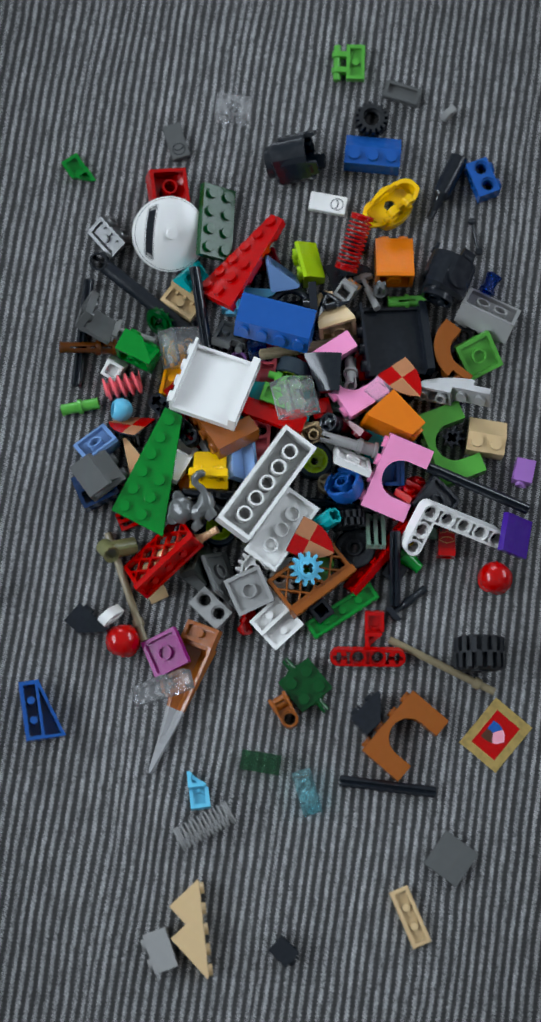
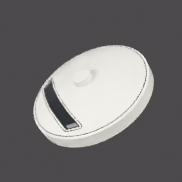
M164 196L151 200L139 210L132 226V241L138 256L144 263L159 271L175 272L186 269L200 257L196 255L199 211L196 207L182 198Z

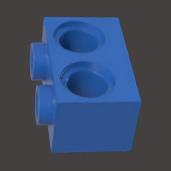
M487 157L467 163L464 168V173L477 203L497 197L501 189L500 180L495 178L493 164L488 162ZM482 169L485 173L479 174L476 170ZM484 185H488V186H490L492 189H491V190H485V189L483 188V186H484Z

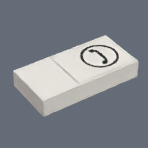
M311 191L308 211L344 217L348 198Z

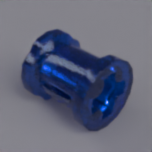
M487 272L485 275L486 279L483 285H480L479 291L489 296H494V290L502 278L493 272Z

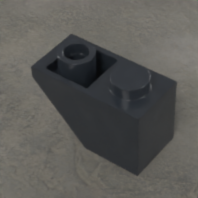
M79 603L64 620L80 635L107 634L110 630L97 620L93 615L95 611L87 604L83 606Z
M379 691L375 694L371 692L364 699L366 703L361 708L356 706L350 712L352 717L349 720L365 736L381 722V693Z

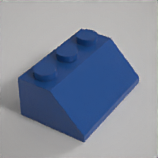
M347 135L343 171L398 176L402 140Z

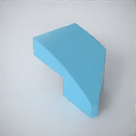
M187 771L191 811L210 809L209 788L206 786V783L199 780L190 771Z

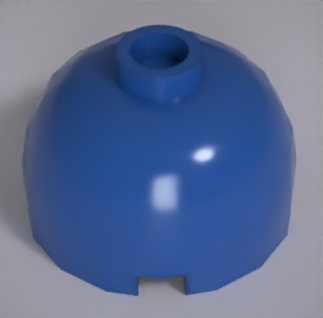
M340 467L335 475L331 473L328 476L324 488L333 501L346 505L355 502L361 496L364 490V481L361 474Z

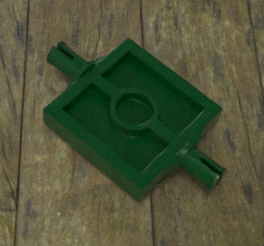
M288 657L285 658L281 663L288 669V672L278 683L302 713L314 705H317L323 713L330 709L322 699L333 687L311 660L307 658L301 664L294 666Z

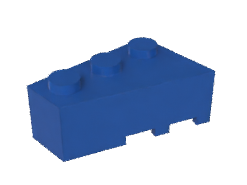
M39 680L18 682L26 743L65 737L66 734Z

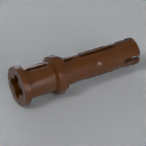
M113 339L108 345L98 340H95V342L59 341V353H95L97 356H101V354L117 356L115 350L117 340Z

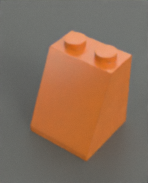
M381 236L375 238V285L380 280L381 282H386V287H412L415 276L413 238L406 236L397 238Z
M393 389L366 413L359 425L383 437L392 433L414 442L424 431L422 427L426 422Z

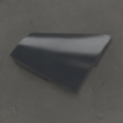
M304 353V358L308 363L312 377L315 379L319 393L339 394L342 353Z

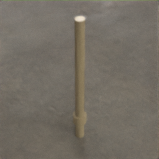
M112 532L104 534L106 539L114 541ZM119 557L114 564L133 618V627L137 629L140 641L144 642L148 640L144 629L145 623L143 617H140L121 558Z
M392 636L388 641V644L402 648L404 652L471 684V687L476 690L481 689L491 695H494L496 688L482 682L483 679L474 678L462 671L456 670L454 667Z

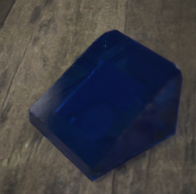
M255 340L246 341L250 362H252L253 357L260 358V349L267 348L266 343Z

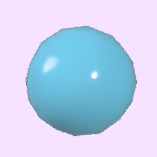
M125 398L115 399L111 405V417L119 422L130 419L133 414L132 403Z

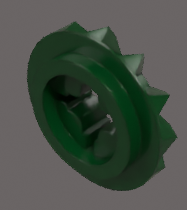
M158 307L150 309L146 315L149 328L160 336L168 335L171 332V329L174 327L172 324L173 319L169 318V313H165L163 308L159 309Z

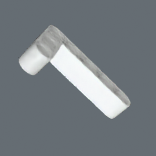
M422 499L418 503L401 537L402 548L410 556H415L421 552L435 524L494 548H498L500 530L492 524L433 500ZM429 507H431V510L428 513H425V511ZM445 514H448V516L442 520V517ZM461 521H464L461 526H458ZM423 524L421 529L416 530L419 525ZM414 542L411 547H408L409 543Z

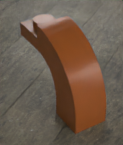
M447 318L439 327L433 342L435 367L443 378H449L452 375L453 378L472 379L473 375L458 365L452 358L451 345L460 335L461 329Z

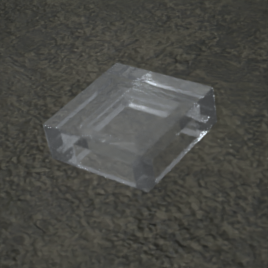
M376 376L364 391L375 401L380 402L392 387L379 376Z

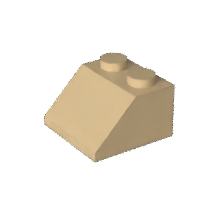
M469 417L464 454L474 455L480 452L483 458L502 460L507 440V423Z

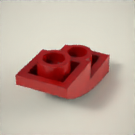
M420 476L407 478L405 486L396 488L393 495L410 504L425 485V479Z

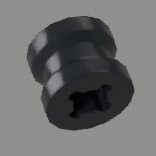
M325 413L320 418V427L327 432L338 434L343 428L342 419L333 413Z

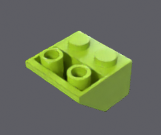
M294 242L291 257L293 265L297 266L296 276L299 283H302L303 289L308 288V282L316 281V286L325 284V274L316 243Z

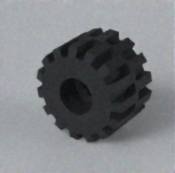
M490 634L463 635L453 639L454 669L472 673H485L506 668L504 637Z

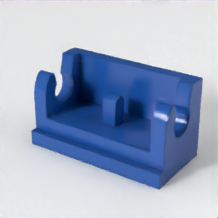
M395 461L385 468L382 474V485L405 486L404 461Z

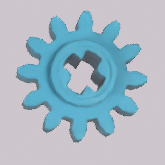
M308 551L305 553V557L302 553H298L299 559H291L295 564L289 566L290 569L294 570L290 577H297L295 583H299L302 580V585L307 586L308 581L311 585L315 584L314 578L321 580L318 572H324V569L319 568L323 561H316L317 554L310 557L311 553ZM303 565H309L310 567L308 569H310V571L304 573L303 571L305 569L303 568Z

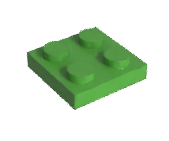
M488 330L454 346L462 368L473 375V380L504 365Z

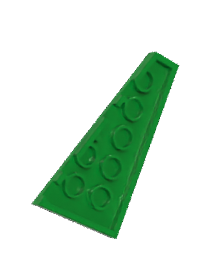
M166 407L112 508V511L164 537L167 509L183 416Z

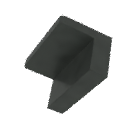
M205 542L203 543L204 546L181 567L179 574L183 579L196 575L204 584L208 583L209 578L200 556L215 552Z

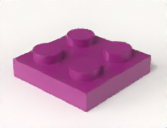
M174 626L141 643L155 679H159L191 662L179 632Z

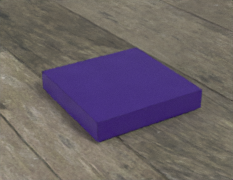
M504 512L498 550L519 559H526L532 522L510 512Z

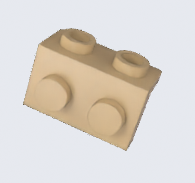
M172 280L171 286L160 298V301L191 323L197 315L193 291L188 292Z

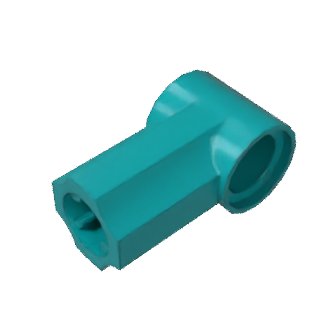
M334 507L332 509L328 508L319 516L315 515L312 520L328 533L332 527L340 523L342 517L339 510Z

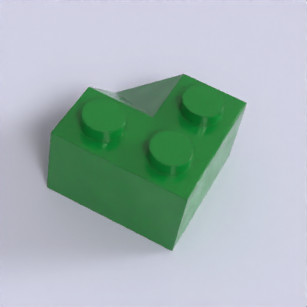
M125 328L115 346L119 359L150 374L154 371L162 355L158 345L149 342V344L144 342L141 333L135 329L129 330Z

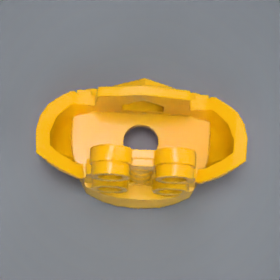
M408 178L399 179L390 185L382 187L363 209L362 215L374 219V222H369L372 224L369 228H380L388 231L398 227L407 220L413 208L412 204L418 197L420 190L416 182ZM389 201L395 204L388 210L384 207L385 203Z

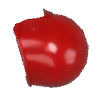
M498 561L486 563L480 569L477 576L479 587L485 592L495 595L505 593L510 588L513 579L509 568Z
M121 624L114 626L106 635L107 649L114 655L131 657L140 648L141 641L137 629L131 625Z

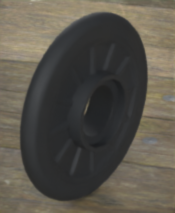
M362 529L345 531L338 537L335 546L350 565L353 564L356 569L369 564L376 552V549H366L365 530ZM370 534L371 544H374V538ZM354 544L360 545V550L357 553L350 552V547ZM337 559L338 562L344 566L340 559Z

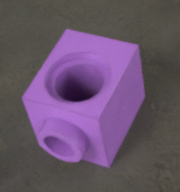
M517 457L511 483H514L519 488L530 487L536 461Z

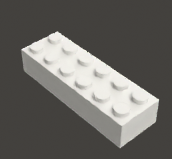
M285 425L215 518V521L244 543L250 541L317 447Z

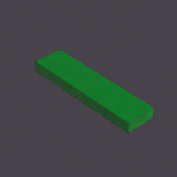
M368 582L357 596L351 593L332 605L331 608L335 613L324 622L319 624L312 618L305 625L314 639L317 640L380 597L371 583Z

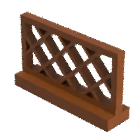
M333 542L332 545L336 555L326 556V558H329L328 568L319 567L324 569V571H328V577L325 581L314 578L315 584L310 592L301 591L302 580L299 582V591L288 589L289 579L295 580L297 578L289 576V566L295 564L293 561L267 580L268 585L290 611L289 614L293 619H296L356 572L357 569L354 565H350ZM332 558L340 559L344 566L340 569L331 568ZM303 565V568H309V567H310L309 565H305V566ZM277 578L286 579L285 589L277 588L273 581ZM287 593L298 594V600L292 606L287 600Z

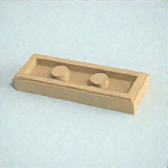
M408 885L389 892L412 948L416 949L432 942Z

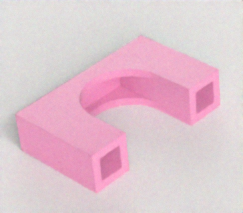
M346 330L313 352L342 353V360L357 351L358 345L348 330ZM380 377L360 389L349 390L340 386L339 394H328L333 402L337 401L339 404V411L344 418L347 417L351 421L375 406L390 392Z
M389 433L388 436L385 435L381 443V446H383L381 454L377 453L373 462L376 466L370 477L366 478L368 484L358 499L360 500V505L404 523L411 505L385 492L382 485V474L389 464L401 460L427 469L434 451Z

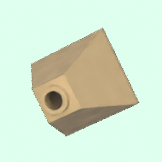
M321 292L317 295L318 306H320L319 304L323 298ZM345 305L333 310H324L320 314L318 321L319 339L335 338L348 330L350 335H356L355 315Z

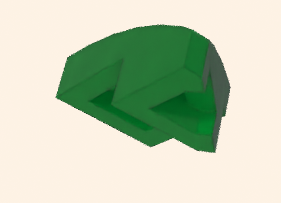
M77 153L61 162V165L71 179L88 182L96 181Z

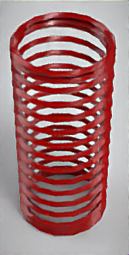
M351 212L350 218L366 224L352 220L348 221L365 228L347 224L363 232L346 228V230L362 236L345 232V234L360 240L345 236L344 238L361 245L342 241L359 249L341 245L358 253L340 249V251L357 257L338 253L355 261L337 257V259L354 265L336 261L334 266L344 271L357 273L358 270L356 268L359 267L358 264L361 263L359 260L362 259L359 255H363L360 251H365L362 248L366 247L363 243H367L365 239H368V236L366 235L370 234L368 231L371 230L369 227L372 226L369 222H374V219Z

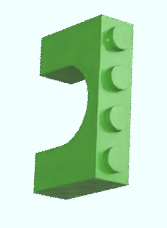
M459 401L452 402L451 406L444 405L419 415L426 422L422 427L424 431L420 434L422 439L420 444L434 451L430 460L431 463L469 479L485 474L487 469L480 452L460 460H450L442 456L436 447V436L439 432L464 421L465 416ZM439 478L447 487L456 485Z

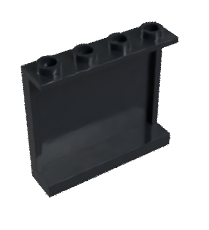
M426 300L418 301L417 306L409 308L381 307L378 311H374L373 308H363L362 302L359 303L358 309L354 311L356 321H358L356 335L357 338H360L358 352L359 355H362L363 360L360 363L361 372H364L365 379L378 378V374L405 357L412 363L420 377H432L435 370V361Z

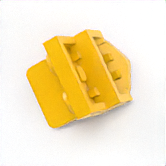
M195 452L193 467H189L188 471L189 489H196L191 484V476L196 471L202 469L205 471V476L198 480L206 489L229 490L227 456L219 460L217 455L211 452Z

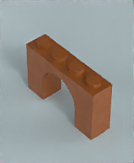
M249 415L238 421L235 431L189 416L191 424L199 429L200 437L208 442L209 450L212 454H216L219 460L259 440V428Z
M413 690L410 694L406 691L399 700L402 702L398 708L394 706L387 714L389 719L385 723L381 721L374 729L377 733L373 738L368 736L361 744L364 747L361 751L396 782L402 778L411 766L396 754L390 746L389 733L393 725L401 720H413L436 737L449 722Z

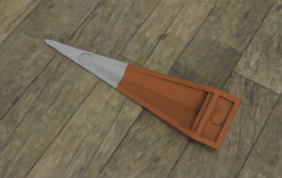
M190 619L186 622L180 637L191 662L174 671L162 726L148 770L150 774L154 772L217 652L215 649L223 633L218 629Z

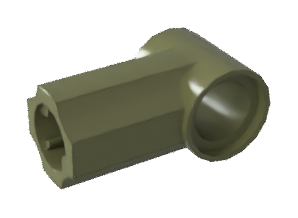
M134 537L114 541L102 539L98 542L96 550L106 562L112 563L119 557L136 554L138 552V545Z

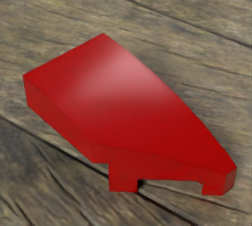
M365 611V647H371L370 645L383 635L384 611Z

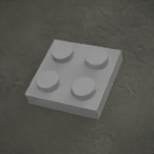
M259 565L223 581L239 617L275 601Z

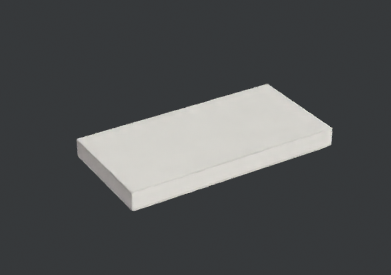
M288 487L244 548V551L276 572L289 554L286 548L303 516L312 520L320 508Z

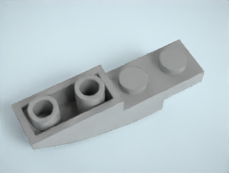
M435 378L421 381V397H414L415 399L450 406L454 400L490 407L492 404V389L476 386V381L473 379Z

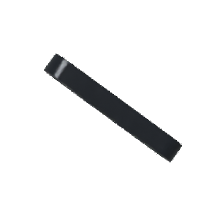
M154 393L150 396L148 404L160 417L165 407L169 409V401L160 393ZM157 400L163 405L162 408L155 403ZM183 417L184 427L181 429L180 440L188 448H194L200 443V435ZM187 432L194 438L192 441L185 435Z

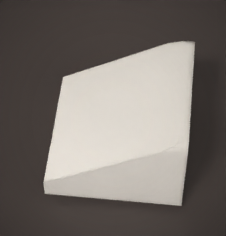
M112 355L108 357L101 374L107 378L111 377L115 381L116 375L121 377L128 364Z

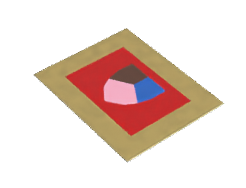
M495 698L459 743L496 773L530 732L532 727L499 699Z

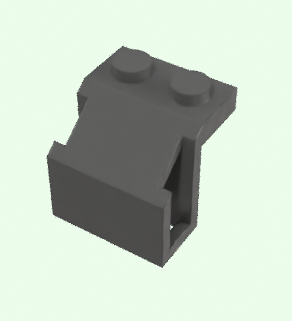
M106 450L100 451L95 456L89 453L69 467L94 502L119 484L124 487L129 477L127 471L123 467L120 469L117 465L119 462L117 457L113 453L109 454Z

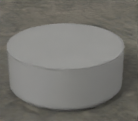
M453 104L450 105L439 116L440 119L446 122L457 112V108Z

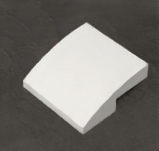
M278 596L274 598L275 601L267 604L249 621L275 650L279 649L304 625L298 617L293 619L289 614L290 611Z

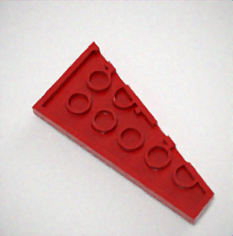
M272 214L266 218L202 282L204 297L234 312L236 309L235 304L238 299H241L243 290L251 284L262 266L263 257L271 251L269 247L272 242L277 241L286 226L284 219Z

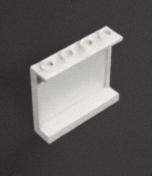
M196 337L194 343H190L187 354L189 355L187 359L184 358L181 363L180 369L182 371L180 375L177 374L173 384L175 387L168 393L169 409L235 431L260 370L261 359L253 357L252 362L200 345L199 338Z

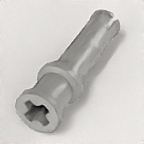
M325 430L322 431L321 435L329 438L320 437L321 443L353 450L356 455L371 456V459H375L379 450L378 442H366L363 438L355 440Z

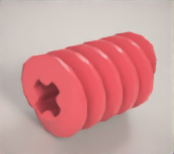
M139 370L137 376L131 371L130 377L123 373V379L116 375V379L113 381L109 377L108 383L102 378L105 395L110 401H113L114 395L120 398L121 393L125 398L128 397V391L133 396L136 389L140 394L143 392Z

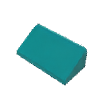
M199 260L184 269L173 279V282L188 292L193 291L190 267H200L202 282L208 277Z

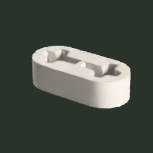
M116 604L106 609L97 620L106 627L115 622L124 613V610Z

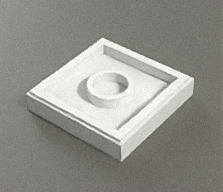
M334 446L332 451L334 464L368 478L370 477L372 469L369 458L356 455V453L345 448Z

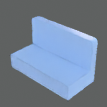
M255 442L227 456L229 479L242 483L257 463Z

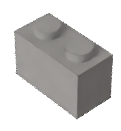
M166 926L142 935L143 939L140 942L143 951L148 952L150 959H147L150 971L154 970L156 975L179 966Z

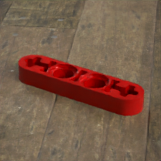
M338 646L330 651V661L335 666L399 667L406 661L405 652L399 647ZM347 652H350V653H349L350 661H347V657H345V656H347ZM361 652L364 657L362 660L356 661L353 659V654ZM379 652L383 655V658L380 661H375L372 659V655ZM337 653H341L342 657L340 660H337L335 657ZM386 653L389 654V661H386ZM395 653L400 655L398 661H395Z

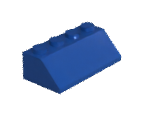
M243 292L235 319L234 335L307 353L313 339L317 310Z

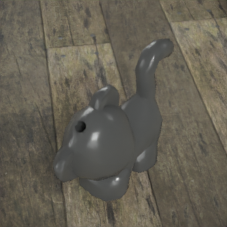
M198 470L191 476V484L200 492L196 504L185 497L182 492L174 491L173 500L170 502L168 509L169 514L166 517L168 524H185L193 520L191 528L194 532H197L207 523L206 520H212L221 512L216 505L213 495L198 480L205 476L204 470Z

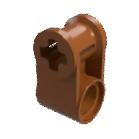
M282 691V694L276 698L267 700L284 728L292 730L297 727L299 718L285 691ZM287 715L295 717L293 724L288 725L284 722Z

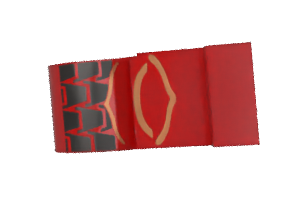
M440 527L438 529L436 558L454 559L456 551L455 532Z

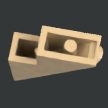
M197 879L169 906L185 923L171 940L208 979L209 976H213L212 963L208 964L207 956L211 955L210 943H206L205 935H209L208 922L204 923L203 917L204 914H207L206 902H202L201 894H205L204 882H200Z

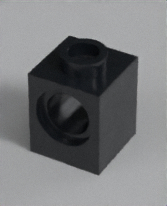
M283 935L268 949L285 968L288 965L292 967L299 960L297 955L300 952Z

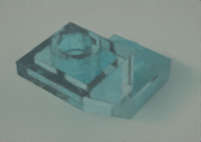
M307 768L291 773L303 816L322 812L311 769Z

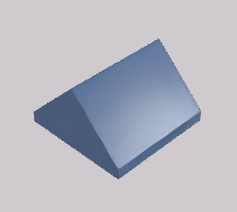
M266 255L264 257L271 293L299 288L300 284L294 273L270 256Z
M102 423L76 442L73 447L83 458L89 453L95 456L102 450H106L111 454L121 445L116 436Z

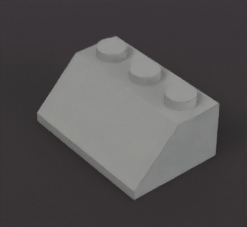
M470 287L454 321L463 327L475 330L478 334L488 330L495 342L506 344L521 310Z

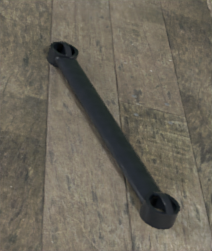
M96 252L91 255L89 264L92 269L100 271L148 310L155 307L163 308L165 313H169V318L173 319L172 324L174 327L172 329L190 343H194L195 338L198 337L199 344L201 345L200 333L195 327L112 263L106 254ZM98 255L103 256L104 259H105V262H104L103 260H101V259H100L99 257H97V256H98ZM94 260L102 264L103 267L96 268L94 265ZM219 348L221 352L225 353L224 348Z

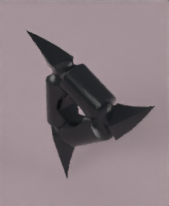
M320 291L323 298L319 304L320 306H318V315L320 316L324 310L337 309V307L343 306L350 301H340L333 294Z

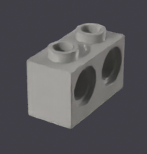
M204 586L188 603L207 623L219 630L233 616L231 612L233 608L226 601L221 602L211 587L207 589ZM204 596H208L211 599L210 603L206 606L200 604V599ZM218 609L225 612L224 617L221 619L214 617V612Z

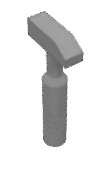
M363 273L353 277V280L357 283H363L373 310H380L381 307L367 282V280L373 279L372 274Z
M120 319L115 323L111 337L117 338L119 332L123 333L125 328L121 327L123 320ZM141 333L144 342L155 344V337Z

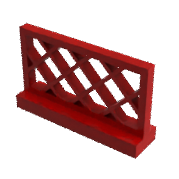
M179 523L175 525L168 524L164 528V537H166L164 544H160L164 537L157 534L123 566L134 583L135 590L148 599L204 546L186 523L180 524L178 531H174V528ZM172 536H177L175 543H170ZM159 549H163L161 556H157ZM152 550L151 557L146 558L147 553ZM149 562L147 569L142 570L144 563ZM138 564L137 570L131 571V568Z

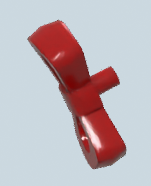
M255 610L242 615L239 620L241 623L237 630L241 635L247 636L253 632L249 621L256 615Z

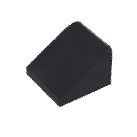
M323 597L307 610L319 624L335 613Z

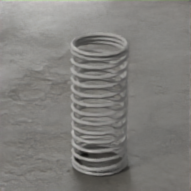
M226 801L220 803L224 815L218 805H216L220 817L214 807H212L216 819L210 809H208L213 823L204 811L209 825L200 813L205 827L196 815L201 830L194 818H192L197 832L191 821L188 820L193 834L186 822H184L190 838L182 824H180L186 840L178 826L173 828V832L184 851L187 850L186 845L191 848L190 843L194 846V841L197 844L199 843L198 839L203 841L202 836L206 839V834L210 837V832L214 835V830L218 833V828L222 831V826L226 829V824L230 826V822L232 824L236 823Z

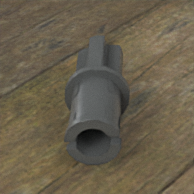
M377 281L373 288V294L378 302H382L388 293L385 281Z

